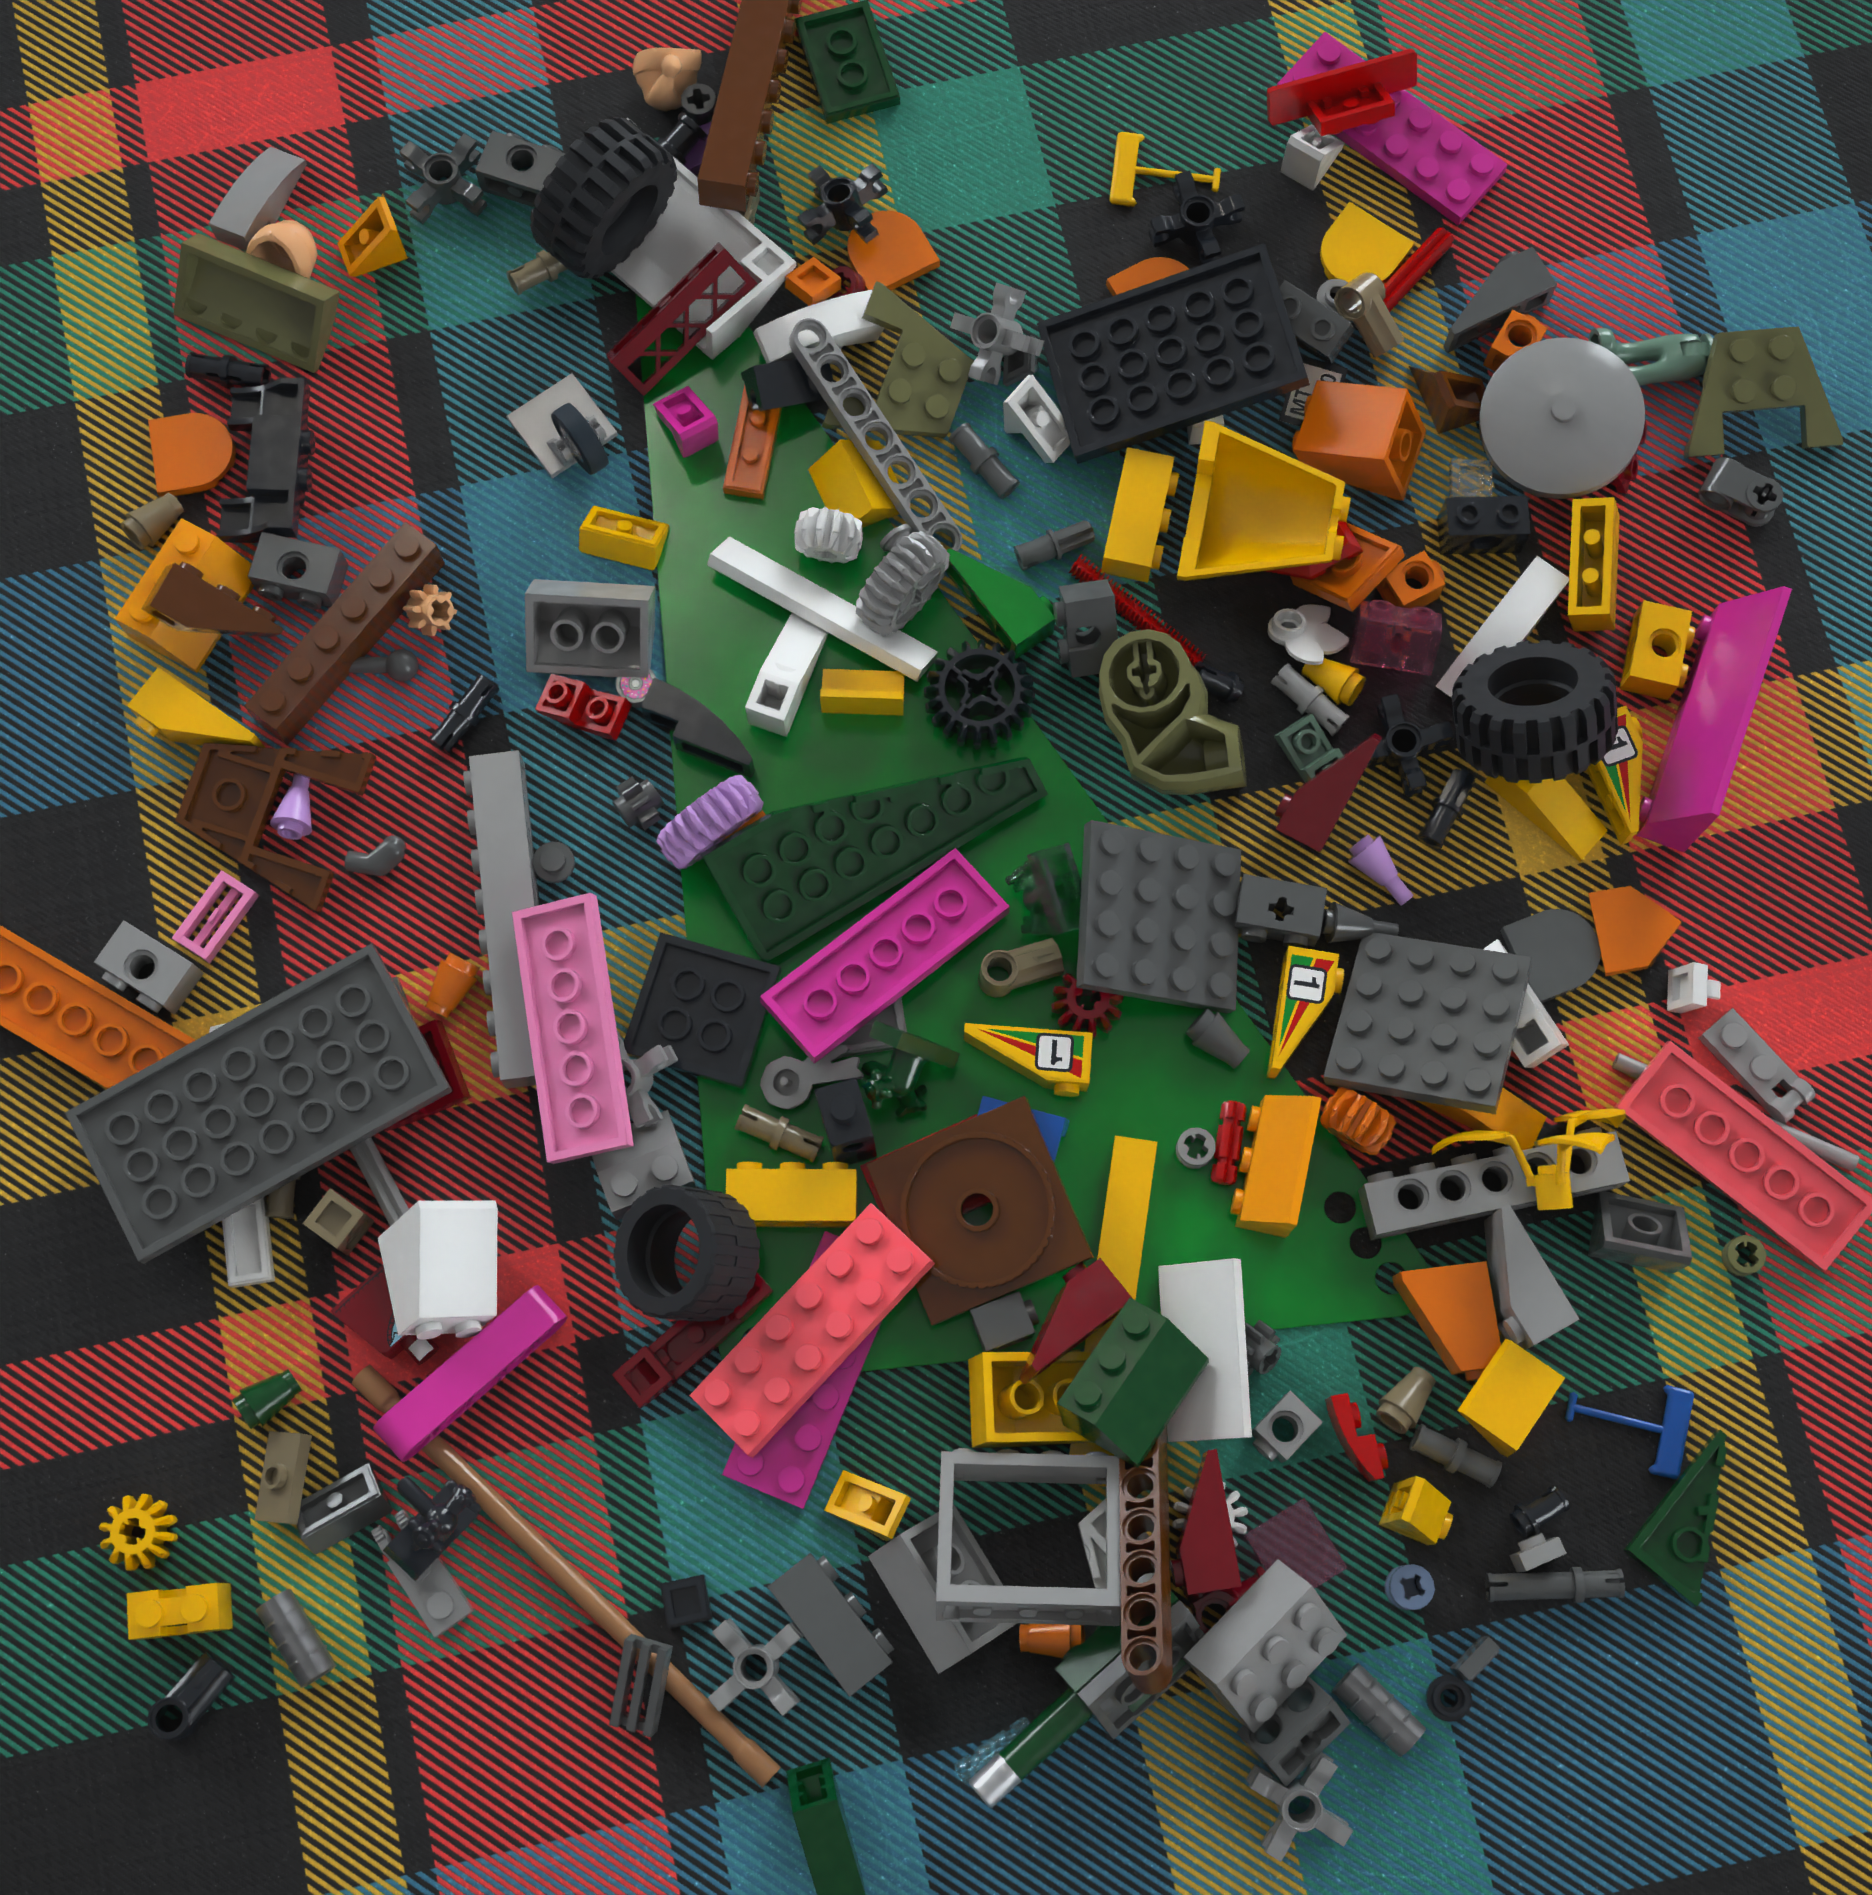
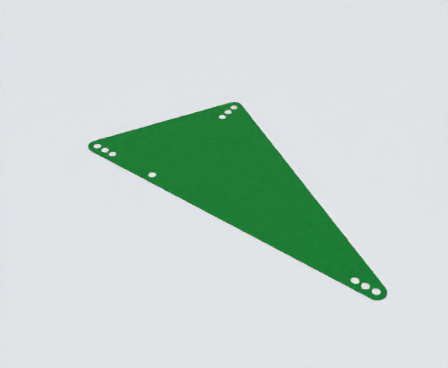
M636 294L637 318L639 322L652 307ZM749 326L739 338L713 360L695 345L644 396L653 520L669 525V532L657 564L666 683L701 702L719 717L739 738L753 758L755 772L753 777L750 778L677 750L673 740L674 731L670 730L677 815L696 801L698 797L716 787L720 782H724L729 777L735 775H742L748 782L753 784L759 792V797L764 802L762 810L767 815L776 810L1020 757H1027L1031 760L1048 795L957 848L962 856L1010 906L1009 914L901 997L908 1033L935 1042L960 1054L954 1069L930 1060L929 1063H925L914 1090L920 1085L926 1086L927 1092L923 1098L927 1109L925 1111L919 1110L916 1113H907L902 1118H899L895 1113L900 1107V1101L895 1096L883 1099L880 1109H873L872 1101L866 1096L865 1089L861 1087V1082L871 1079V1077L863 1074L864 1077L857 1079L872 1129L877 1158L978 1114L983 1096L1008 1103L1025 1096L1031 1109L1064 1117L1070 1121L1066 1137H1061L1054 1164L1094 1258L1083 1262L1086 1267L1090 1266L1098 1258L1115 1135L1158 1142L1135 1300L1140 1304L1161 1314L1158 1266L1235 1258L1241 1259L1245 1323H1248L1253 1328L1259 1320L1276 1330L1401 1317L1411 1313L1399 1293L1386 1294L1378 1288L1375 1281L1376 1271L1385 1263L1398 1264L1404 1271L1426 1269L1428 1266L1406 1233L1381 1238V1249L1373 1258L1363 1259L1353 1253L1350 1247L1352 1233L1359 1228L1367 1227L1358 1190L1368 1181L1338 1139L1322 1126L1319 1114L1297 1226L1286 1238L1235 1227L1237 1215L1231 1214L1230 1211L1235 1189L1243 1190L1246 1173L1239 1172V1164L1243 1148H1251L1254 1132L1247 1131L1252 1105L1259 1107L1265 1095L1306 1096L1285 1066L1275 1079L1267 1078L1271 1047L1237 1000L1235 1011L1228 1014L1220 1013L1242 1043L1250 1049L1244 1060L1233 1069L1222 1060L1191 1044L1192 1039L1185 1034L1191 1024L1204 1011L1203 1009L1123 996L1122 1003L1115 1006L1122 1012L1120 1019H1109L1112 1025L1111 1031L1105 1033L1096 1026V1038L1092 1039L1089 1087L1087 1091H1079V1096L1075 1097L1055 1095L1054 1089L1038 1085L964 1041L965 1023L1072 1031L1073 1023L1060 1028L1057 1023L1063 1014L1051 1011L1052 1003L1059 1001L1053 995L1054 987H1065L1062 981L1063 975L1013 989L1009 994L997 998L988 996L981 990L978 983V975L984 957L994 950L1009 951L1053 938L1056 944H1058L1062 955L1064 974L1069 973L1077 980L1084 824L1091 820L1108 822L1032 717L1022 718L1024 721L1022 731H1016L1011 728L1012 739L1009 742L998 735L997 746L994 749L990 747L987 739L981 741V748L978 750L973 747V739L968 738L966 744L960 747L957 744L958 734L956 733L951 738L945 739L943 737L945 725L935 728L932 725V718L935 714H928L925 709V704L929 699L924 697V687L931 685L927 682L928 672L937 671L935 661L918 681L905 676L903 716L822 713L820 689H822L823 669L896 671L828 633L787 737L748 724L745 706L759 671L792 612L709 567L707 563L710 553L730 536L856 606L860 590L865 586L866 579L871 576L874 568L882 561L883 556L889 553V551L885 552L881 549L880 543L895 528L888 518L863 527V540L857 559L844 564L840 562L818 561V559L806 557L795 549L794 531L800 512L812 507L819 509L826 507L808 469L834 446V443L805 403L782 407L764 499L725 494L723 485L745 384L744 380H742L741 372L752 366L767 363ZM667 328L661 334V349L676 350L683 343V334L676 328ZM655 341L647 349H655ZM641 356L642 382L655 371V356ZM660 356V365L669 356ZM689 386L715 415L718 422V440L684 458L672 432L658 417L653 404ZM939 588L933 592L931 599L925 603L922 610L917 612L913 620H909L902 629H899L903 633L938 651L936 659L938 657L948 661L947 649L949 647L955 649L959 654L962 653L961 646L964 641L970 644L971 649H977L978 642ZM972 669L968 671L973 674H980L986 669ZM1001 678L996 692L1002 696V702L1009 707L1013 700V694L1010 686ZM950 683L945 695L950 706L957 712L963 697L957 693V687ZM987 689L980 694L986 697ZM972 692V699L977 698L980 694ZM978 715L972 720L984 721L992 718L986 715ZM703 859L697 861L692 866L681 869L686 939L760 961ZM936 862L768 961L767 963L781 967L782 972L779 981ZM992 967L987 971L989 976L996 981H1004L1009 978V974L1002 967ZM1082 996L1078 1006L1080 1007L1084 1004V1010H1093L1094 1003L1097 1001L1094 999L1090 1002V996ZM769 1012L744 1089L697 1076L706 1190L719 1191L722 1194H726V1169H737V1163L759 1162L762 1163V1169H780V1163L801 1162L805 1163V1169H823V1163L834 1162L814 1090L839 1082L813 1085L808 1101L791 1110L768 1103L760 1087L761 1078L765 1067L770 1062L783 1056L793 1057L801 1061L808 1058ZM1081 1028L1080 1032H1087V1029ZM894 1050L842 1057L832 1063L852 1057H859L858 1069L860 1071L863 1067L862 1065L869 1061H877L888 1066ZM1236 1101L1245 1104L1247 1108L1245 1122L1240 1124V1126L1244 1127L1240 1159L1235 1161L1234 1165L1238 1167L1237 1179L1235 1184L1221 1185L1213 1182L1211 1179L1212 1166L1217 1164L1214 1155L1206 1166L1199 1169H1191L1184 1166L1178 1160L1176 1144L1184 1131L1190 1128H1202L1213 1136L1216 1146L1218 1125H1223V1120L1220 1119L1221 1105L1223 1102ZM747 1104L749 1107L777 1119L784 1116L790 1119L789 1124L819 1137H824L815 1161L812 1163L808 1159L780 1147L776 1151L769 1148L770 1143L740 1130H735V1125L739 1115L742 1114L744 1105ZM1195 1138L1193 1143L1190 1139L1184 1142L1189 1147L1187 1153L1189 1157L1195 1159L1197 1154H1200L1202 1158L1207 1154L1202 1149L1204 1142L1201 1139ZM861 1143L851 1144L845 1148L856 1147ZM876 1158L848 1166V1169L857 1170V1217L870 1203L878 1209L860 1168L861 1165ZM1343 1192L1354 1200L1356 1212L1350 1221L1335 1223L1327 1217L1324 1204L1328 1196L1333 1193ZM990 1203L963 1215V1217L970 1225H984L992 1217L993 1205ZM756 1227L757 1237L760 1241V1263L757 1272L773 1292L740 1327L719 1345V1353L722 1360L742 1340L743 1335L753 1328L809 1269L824 1232L827 1231L840 1236L847 1227ZM1075 1266L1003 1296L1006 1297L1020 1292L1023 1301L1030 1299L1037 1313L1039 1324L1033 1326L1035 1330L1033 1338L997 1352H1031L1055 1296L1066 1284L1062 1277ZM914 1286L882 1320L861 1372L968 1361V1359L984 1352L970 1318V1311L933 1326L930 1323L917 1288ZM1086 1340L1072 1350L1084 1349Z

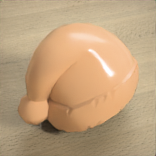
M650 48L638 52L634 58L632 69L637 84L643 91L645 102L649 106L661 111H671L682 106L681 95L688 86L697 83V73L701 67L702 54L699 49Z
M283 220L262 227L250 240L246 253L309 279L318 254L311 232L304 225L293 220Z

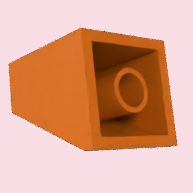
M1317 380L1312 395H1309L1305 401V416L1301 428L1295 432L1292 441V449L1298 460L1344 481L1345 484L1395 500L1404 501L1426 434V429L1408 389Z

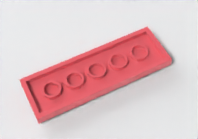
M1672 1041L1665 1043L1614 1107L1626 1110V1118L1821 1271L1828 1269L1872 1214V1198Z
M870 1203L689 1396L748 1456L753 1458L935 1263L881 1211Z

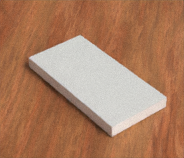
M1231 1258L1158 1266L1161 1315L1168 1318L1209 1358V1363L1167 1424L1168 1442L1251 1438L1241 1259Z

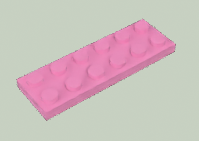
M587 893L512 912L547 1162L556 1164L634 1146L597 896Z

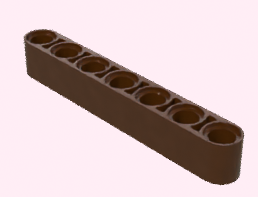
M1167 1426L1139 1468L1119 1458L1121 1658L1123 1666L1133 1684L1144 1694H1156L1163 1691L1171 1682L1173 1673ZM1152 1490L1148 1496L1141 1499L1137 1498L1141 1492ZM1153 1531L1147 1539L1137 1540L1142 1533ZM1154 1573L1147 1582H1137L1144 1574ZM1155 1616L1150 1624L1138 1626V1623L1144 1617ZM1146 1660H1156L1150 1669L1145 1671L1138 1670L1140 1665Z

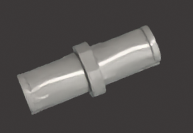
M1287 663L1278 672L1279 675L1273 678L1271 684L1278 687L1298 705L1297 710L1302 715L1304 713L1313 714L1317 722L1331 736H1334L1343 727L1342 724L1348 721L1350 716L1340 710L1323 694V688L1319 685H1312L1293 669L1292 665Z

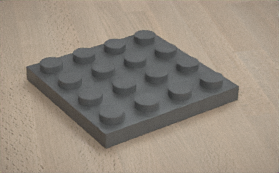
M1094 820L1084 824L1076 988L1203 1010L1208 1008L1210 1011L1226 1014L1235 1011L1239 929L1234 928L1240 890L1241 849Z
M1374 932L1370 936L1361 938L1323 1076L1325 1084L1496 1114L1532 968V957Z

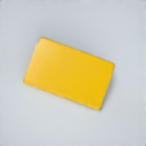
M594 505L579 528V550L589 555L654 570L659 562L669 532V525Z

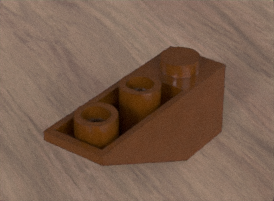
M181 562L180 565L172 563L165 567L141 608L177 631L273 637L280 635L284 628L274 623L276 617L270 612L254 606L253 609L238 601L240 595L221 584L214 587L202 579L204 574L200 570L185 562Z

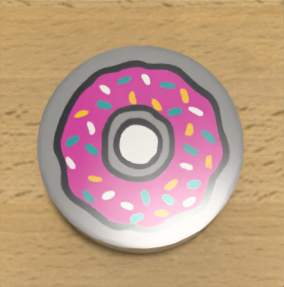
M640 664L630 665L626 668L640 669ZM649 668L648 678L617 677L616 689L619 696L625 697L632 704V707L640 708L653 679L656 678L655 674Z

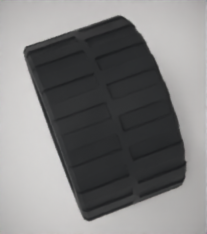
M662 1185L660 1188L654 1187L633 1202L631 1208L624 1214L621 1226L617 1230L613 1259H615L616 1268L614 1270L616 1279L620 1283V1289L635 1309L641 1310L644 1315L660 1319L711 1322L719 1320L722 1316H728L734 1312L738 1305L744 1302L747 1298V1293L754 1285L757 1269H759L760 1241L757 1237V1228L754 1220L750 1218L749 1211L743 1204L738 1203L737 1199L733 1196L722 1194L719 1191L677 1185ZM692 1219L699 1237V1259L692 1278L682 1288L675 1271V1248L683 1228Z

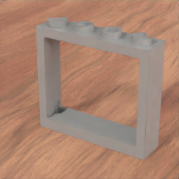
M967 1448L955 1449L952 1452L941 1451L936 1621L1120 1625L1119 1457L1109 1456L1103 1452H1090L1086 1455H1067L1055 1450L1044 1451L1041 1454L1019 1453L1011 1449L1000 1450L996 1453L975 1452ZM954 1481L1106 1484V1589L951 1584Z

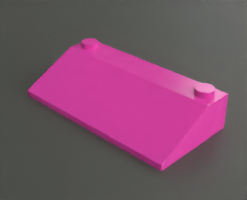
M1783 586L1719 603L1710 616L1703 615L1695 634V638L1701 641L1649 798L1644 796L1640 802L1639 821L1641 823L1636 836L1685 852L1719 816L1791 594V588Z

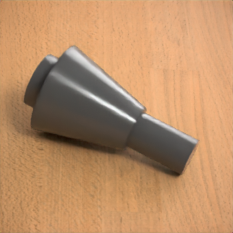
M1332 902L1328 909H1324L1321 934H1324L1327 943L1360 940L1372 935L1373 932L1398 936L1399 925L1397 923L1373 920L1369 916L1336 902Z

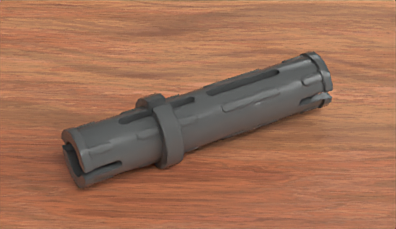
M1571 1567L1569 1572L1486 1573L1485 1588H1489V1592H1486L1488 1602L1572 1599L1573 1603H1583L1585 1598H1624L1625 1583H1620V1579H1624L1621 1569L1582 1571L1581 1567Z

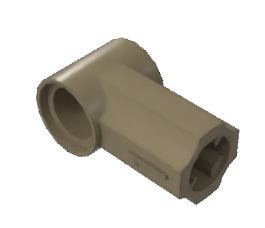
M1366 272L1360 274L1336 292L1334 305L1340 316L1354 322L1373 357H1378L1399 345L1405 339L1383 302L1385 286L1382 280L1375 274Z
M1053 938L1009 951L994 950L988 953L982 961L978 975V983L981 990L991 997H1003L1013 989L1063 975L1064 967L1058 944H1056ZM992 967H1002L1009 974V978L1004 981H996L989 976L987 971Z

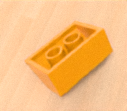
M181 518L115 617V620L130 638L198 673L223 634L177 631L141 608L165 567L172 563L180 565L181 562L188 563L204 574L202 579L214 587L221 584L240 595L238 601L243 604L254 587L248 577L252 563L215 535Z
M1265 1095L1259 1107L1252 1105L1247 1125V1131L1254 1132L1251 1148H1243L1239 1164V1172L1246 1173L1243 1190L1235 1189L1230 1211L1231 1214L1237 1215L1235 1227L1286 1238L1297 1226L1322 1098L1315 1096Z

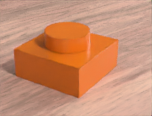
M812 257L785 276V288L808 306L825 301L841 290V277L815 257Z

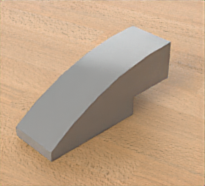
M269 147L261 153L235 181L211 218L209 225L216 239L247 250L248 243L258 230L268 224L277 222L307 165L306 160L273 147Z

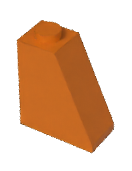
M1487 1261L1402 1271L1392 1276L1394 1287L1451 1375L1465 1373L1466 1381L1478 1380L1501 1346Z

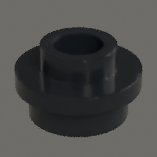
M1442 1675L1435 1678L1429 1684L1426 1691V1703L1435 1717L1443 1721L1452 1722L1460 1720L1469 1712L1472 1704V1695L1468 1685L1462 1679L1453 1675ZM1446 1689L1452 1690L1455 1694V1702L1450 1707L1444 1706L1440 1699L1441 1693Z

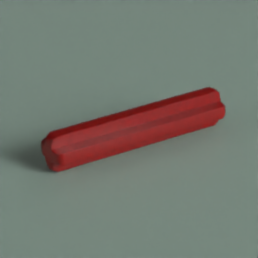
M1437 228L1384 284L1385 298L1383 302L1389 312L1452 246L1454 237L1445 228Z

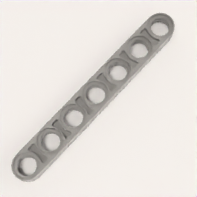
M806 318L800 320L795 325L789 338L792 352L905 523L910 525L912 533L923 531L929 536H933L936 532L947 533L953 541L952 549L958 552L962 545V534L826 327L816 319ZM803 330L813 331L819 338V345L815 348L804 347L799 342L798 333ZM827 363L836 365L841 371V379L837 382L825 380L821 375V366ZM848 397L859 399L864 407L863 414L859 416L848 414L844 410L843 400ZM870 431L880 432L886 440L885 448L881 450L870 448L865 440L866 433ZM894 464L903 466L907 470L908 481L902 484L893 482L888 476V467ZM915 498L926 500L930 506V515L927 517L914 515L910 509L911 500Z

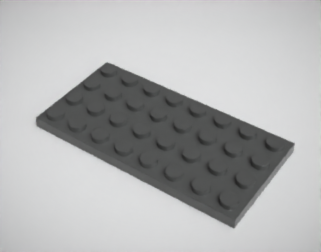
M371 943L68 1110L65 1114L137 1260L145 1264L452 1092V1089L377 949Z

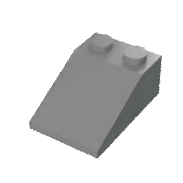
M1508 1203L1485 1219L1484 1228L1488 1272L1500 1342L1503 1343L1506 1338L1526 1350L1580 1320L1510 1204Z

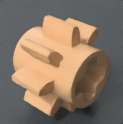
M424 584L423 591L410 590L411 598L408 600L407 605L403 607L410 620L408 627L421 628L422 635L435 636L437 629L450 630L449 622L452 620L453 615L457 613L450 600L452 593L438 592V586L432 584Z

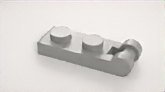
M1733 1008L1698 1037L1775 1120L1786 1124L1795 1115L1794 1110L1800 1104L1807 1105L1815 1098L1816 1093L1811 1085L1799 1078ZM1778 1083L1787 1091L1782 1098L1778 1097L1771 1090Z

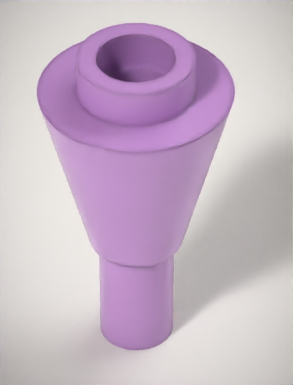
M294 774L292 786L289 787L270 821V825L277 830L279 836L290 840H298L312 832L310 793L308 791L310 779Z
M1367 834L1349 849L1353 857L1348 862L1379 885H1384L1400 906L1414 896L1397 876L1398 872L1380 835L1372 839Z

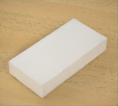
M266 1196L222 1220L228 1286L231 1288L275 1281L269 1217H265L267 1212Z

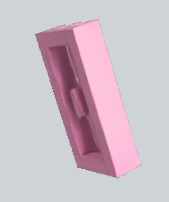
M221 870L173 935L172 939L210 964L259 895ZM227 885L232 887L218 908L210 915L207 923L193 941L189 940V937ZM241 894H243L242 897H241V898L239 899V901L237 902V904L234 906V908L231 910V912L229 913V915L226 917V919L223 921V923L221 924V926L218 928V930L215 932V934L213 935V937L210 939V941L207 943V945H206L205 948L203 949V948H202L203 945H204V944L206 943V941L209 939V937L211 936V934H212V933L214 932V930L217 928V926L219 925V923H220V922L222 921V919L225 917V915H226L227 912L230 910V908L233 906V904H234L235 901L238 899V897H239Z

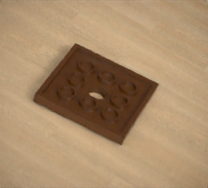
M1025 1096L866 1164L888 1219L935 1263L915 1285L930 1323L933 1326L1094 1258L1028 1099ZM977 1193L987 1196L993 1205L992 1217L981 1226L968 1224L962 1214L963 1204L966 1199Z

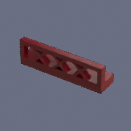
M718 242L606 355L609 361L628 381L645 396L706 335V328L748 294L758 283ZM731 266L744 282L733 293H718V277ZM712 284V293H703ZM696 299H711V315L705 321H689V306ZM717 299H723V300H725V301L717 308ZM683 313V321H675ZM667 328H683V343L676 350L661 349V334ZM689 328H697V329L689 336ZM655 341V349H647ZM639 356H655V371L644 382L628 368ZM660 356H669L660 365Z

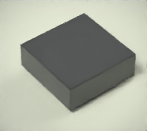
M1480 1636L1450 1667V1670L1462 1680L1473 1681L1500 1652V1647L1489 1636Z

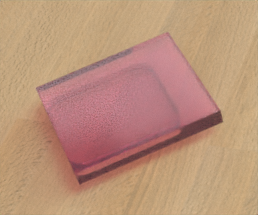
M1305 1498L1244 1534L1265 1571L1279 1559L1311 1584L1314 1589L1347 1569L1346 1564Z

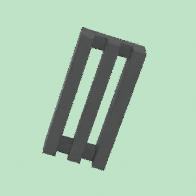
M634 1634L629 1635L624 1640L610 1726L618 1728L620 1725H624L626 1730L631 1732L641 1730L643 1735L647 1737H652L658 1731L672 1645ZM638 1648L640 1649L630 1710L629 1714H627L626 1709ZM652 1652L657 1654L646 1718L644 1719L640 1718Z

